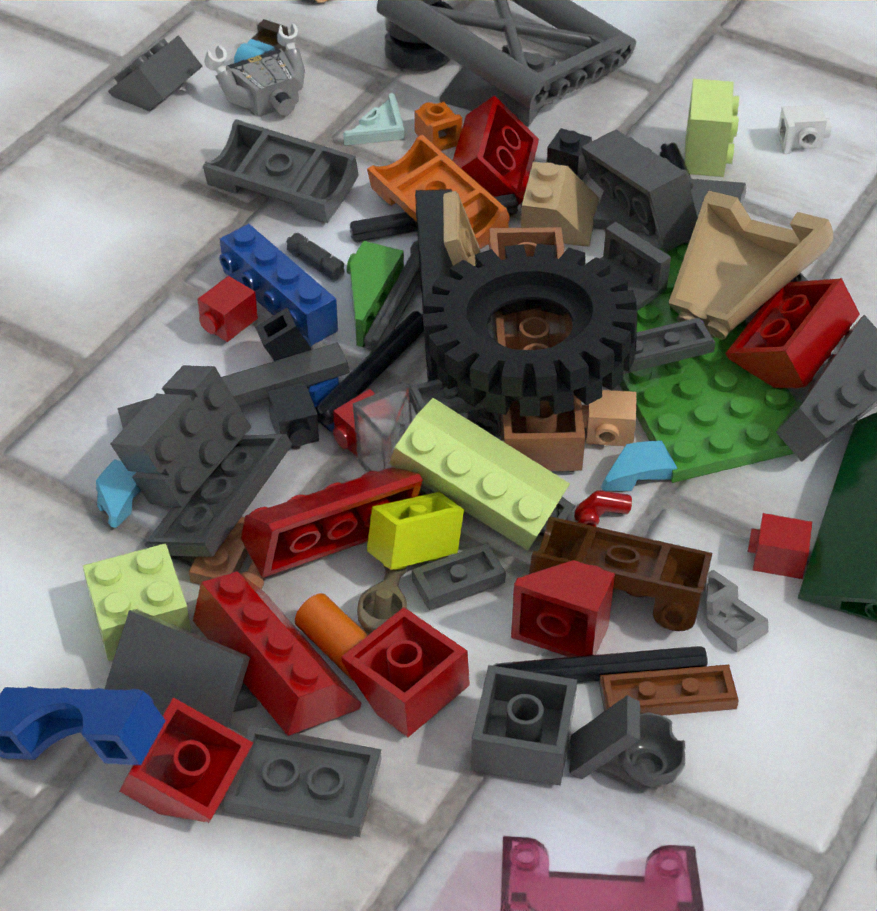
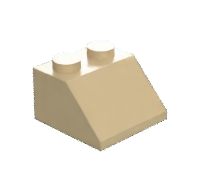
M533 162L522 203L521 228L562 227L564 244L589 247L594 227L593 218L598 207L599 197L568 166Z

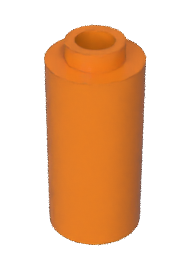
M319 593L313 595L298 609L295 616V625L353 680L342 664L341 656L368 635L326 594Z

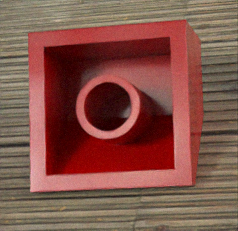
M572 560L517 578L513 591L511 638L566 657L596 655L609 627L615 573L603 570L595 565H587Z
M405 607L341 656L342 664L375 713L406 737L411 736L470 686L468 651Z
M173 697L163 714L166 721L141 765H133L119 792L158 814L209 823L253 742Z

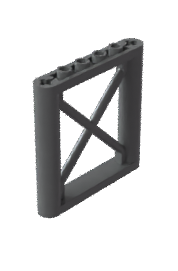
M378 0L376 7L380 15L426 42L531 110H536L574 90L580 89L592 81H596L608 73L614 72L630 59L636 46V39L571 0H511L555 28L513 21L507 0H494L499 18L430 6L440 0ZM461 25L504 32L511 57ZM518 35L584 46L588 49L538 73L527 66Z

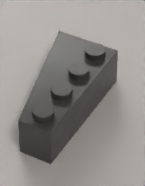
M617 129L581 147L589 176L612 199L617 198L623 210L629 216L634 214L638 216L643 222L641 223V229L648 236L654 233L658 235V245L665 253L691 239L698 217L691 193L693 182L686 170H681L670 163L668 159L660 157L652 152L650 148L644 147L632 137L626 136Z
M865 315L840 340L831 356L825 360L820 371L806 387L804 394L795 403L776 431L801 462L877 406V328Z

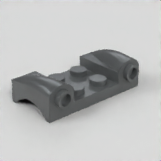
M237 119L232 124L231 132L223 151L217 158L209 162L206 161L203 165L206 181L210 186L238 194L241 188H246L295 204L297 214L328 223L359 176L356 156Z

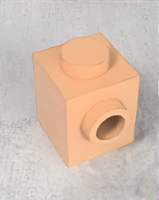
M602 390V398L588 405L581 404L584 428H587L586 444L626 446V444L633 443L636 425V392Z

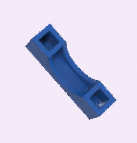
M4 687L0 694V757L5 759L35 760L55 742L67 736L81 733L105 764L141 765L166 720L153 704L152 698L143 690Z

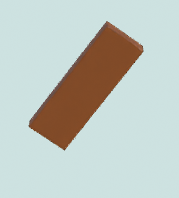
M729 664L600 675L599 679L604 711L627 695L640 701V714L651 712L661 716L737 709L739 701Z

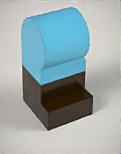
M263 19L257 25L258 33L247 43L241 44L237 49L234 63L279 48L283 52L286 51V47L279 44L277 40L280 24ZM281 25L283 34L288 36V27Z

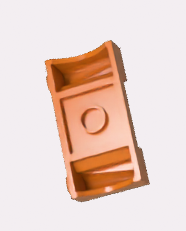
M423 135L417 137L408 152L396 162L386 166L372 165L367 168L371 188L390 206L395 203L398 204L415 221L416 190L452 189V192L456 191L460 196L480 249L489 244L490 228H509L510 216L507 208Z

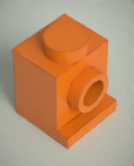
M426 102L418 110H415V133L418 137L423 135L440 151L457 146L462 130V117L460 114L455 115L445 102L438 104ZM443 130L446 135L438 137V131Z

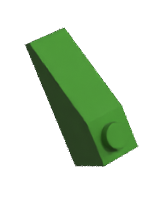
M363 241L356 254L352 253L348 259L346 271L347 274H350L357 346H365L364 337L404 267V251Z

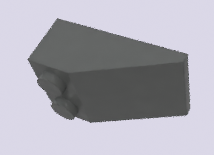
M523 52L527 66L538 73L555 65V59L544 57L538 53ZM462 67L440 96V102L473 111L495 95L526 127L531 125L543 108V106L536 110L527 108L465 67Z

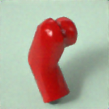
M597 490L577 505L574 518L577 523L597 527L596 524L598 525L600 522L599 517L605 512L627 515L632 507V497L628 494Z

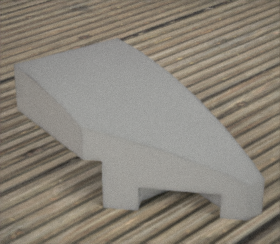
M715 570L708 573L709 585L706 600L707 627L724 643L738 652L769 632L768 619L738 599L737 585Z

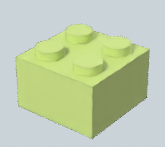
M693 78L684 158L689 174L724 177L726 164L733 163V140L737 136L739 116H737L739 96L733 95L734 82Z
M166 543L82 565L90 601L108 661L114 660L129 610L138 609L191 632L187 604Z

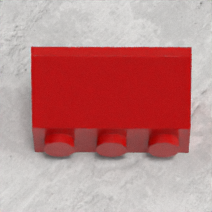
M494 95L466 115L452 161L493 197L514 194L519 205L524 199L539 138Z
M842 278L789 282L766 301L725 354L729 360L774 388H803L812 381L813 376L825 360L831 356V352L847 334L860 313Z

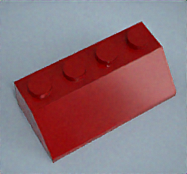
M390 467L378 472L369 471L360 478L345 483L336 482L330 484L324 490L309 495H296L287 502L269 508H257L250 514L245 515L241 541L262 578L368 542L372 507L417 497L423 479L418 473Z
M238 571L201 582L193 622L207 639L251 657L243 682L287 736L360 709L362 702L271 598Z

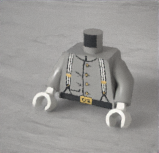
M291 23L290 27L292 36L284 35L281 25L279 27L277 40L279 44L286 47L284 52L279 48L227 65L225 68L224 61L227 57V52L222 46L218 45L215 50L218 59L214 58L209 50L207 51L204 60L205 66L217 72L218 75L215 77L230 103L245 107L256 116H263L275 111L280 115L286 116L294 110L295 105L299 101L298 91L303 88L305 76L300 49L295 48L298 28L294 23Z

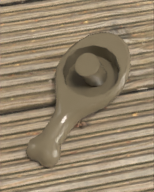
M384 566L386 573L383 581L369 588L361 595L358 601L357 616L361 627L366 633H372L403 607L407 609L405 596L398 587L400 578L407 571V566L400 570H390Z

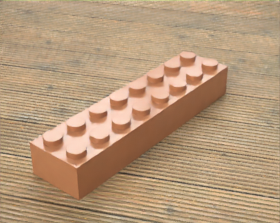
M562 227L490 228L489 250L492 249L501 260H504L505 246L523 244L526 256H534L537 244L556 245V259H559L564 253ZM526 305V311L503 315L500 310L492 315L494 340L507 348L516 350L551 348L565 340L573 328L572 319L567 312L564 316L541 311V306ZM575 395L574 410L554 414L548 401H540V416H520L519 401H513L506 415L499 414L501 441L549 471L582 470L585 431L581 401Z

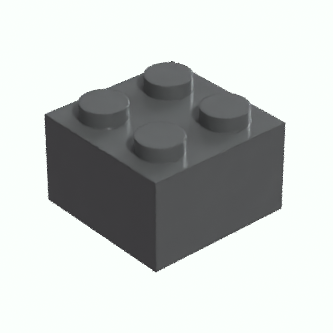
M488 665L471 741V770L561 786L575 709L577 680Z

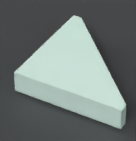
M390 93L389 99L379 108L374 107L359 120V125L353 130L344 131V146L405 139L404 126L395 94Z

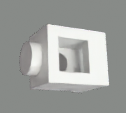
M821 105L782 106L777 134L783 153H791V149L822 148L823 138H830L831 121L825 117Z

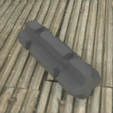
M294 233L292 237L287 238L286 243L289 252L319 272H323L324 275L332 280H337L339 276H343L345 272L343 261L332 256L331 253L308 240L300 233Z

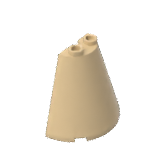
M708 191L669 300V305L679 314L677 321L682 322L700 318L712 336L724 340L729 332L828 250L834 236L829 220L797 212L790 222L793 229L791 230L751 220L738 197Z

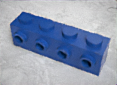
M247 224L220 238L221 255L219 260L223 271L228 276L254 290L256 301L273 316L288 308L312 345L338 331L337 299L254 227Z

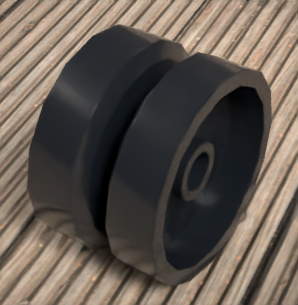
M441 0L430 5L453 10L448 3ZM385 18L387 33L385 34L384 50L385 56L392 63L411 69H431L442 66L450 61L451 58Z

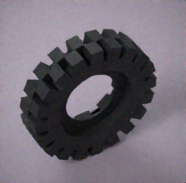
M523 244L505 246L504 260H501L492 249L475 254V266L462 260L450 268V277L441 275L432 285V294H427L423 305L425 353L432 375L437 374L443 388L446 386L448 389L458 386V397L473 407L486 397L488 412L506 415L513 401H519L520 416H540V401H548L554 414L574 410V395L585 405L602 398V386L613 390L623 381V371L629 372L635 360L637 301L634 291L628 290V281L620 272L610 274V264L598 257L585 264V252L572 248H567L559 259H556V245L545 244L536 245L534 256H526ZM526 305L541 306V311L564 316L567 312L573 321V328L565 340L551 348L516 350L497 343L490 336L487 324L491 322V316L500 310L503 315L526 311Z

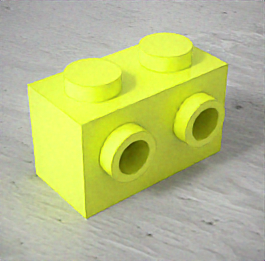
M441 492L373 506L367 552L390 570H400L409 565L425 561H436L441 557L457 554L464 509Z

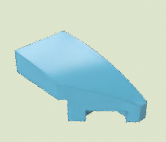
M662 441L626 444L604 479L601 488L603 491H632L637 480H671L672 470L677 469V466Z
M116 459L105 468L96 480V491L98 492L97 507L100 511H106L109 516L108 523L114 528H117L132 514V499L141 492L132 478L136 472L128 471L122 461Z

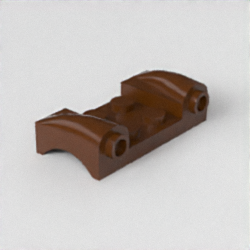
M549 517L540 548L532 553L529 574L572 560L598 566L603 570L615 573L613 589L625 591L634 597L648 596L655 598L653 618L657 624L671 631H686L692 628L696 622L713 553Z

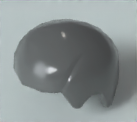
M651 712L641 713L640 740L620 753L618 760L624 771L634 781L644 786H662L674 782L685 767L684 750L686 742L676 739L672 733V721L667 717Z

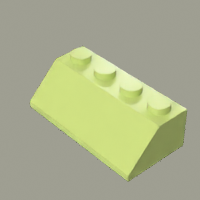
M434 398L415 416L395 446L389 463L395 468L420 474L423 479L422 485L434 492H441L463 508L465 512L527 551L570 485L564 479Z

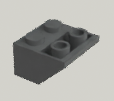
M179 35L169 43L163 38L116 75L114 79L117 84L108 92L117 99L148 111L164 100L203 66Z

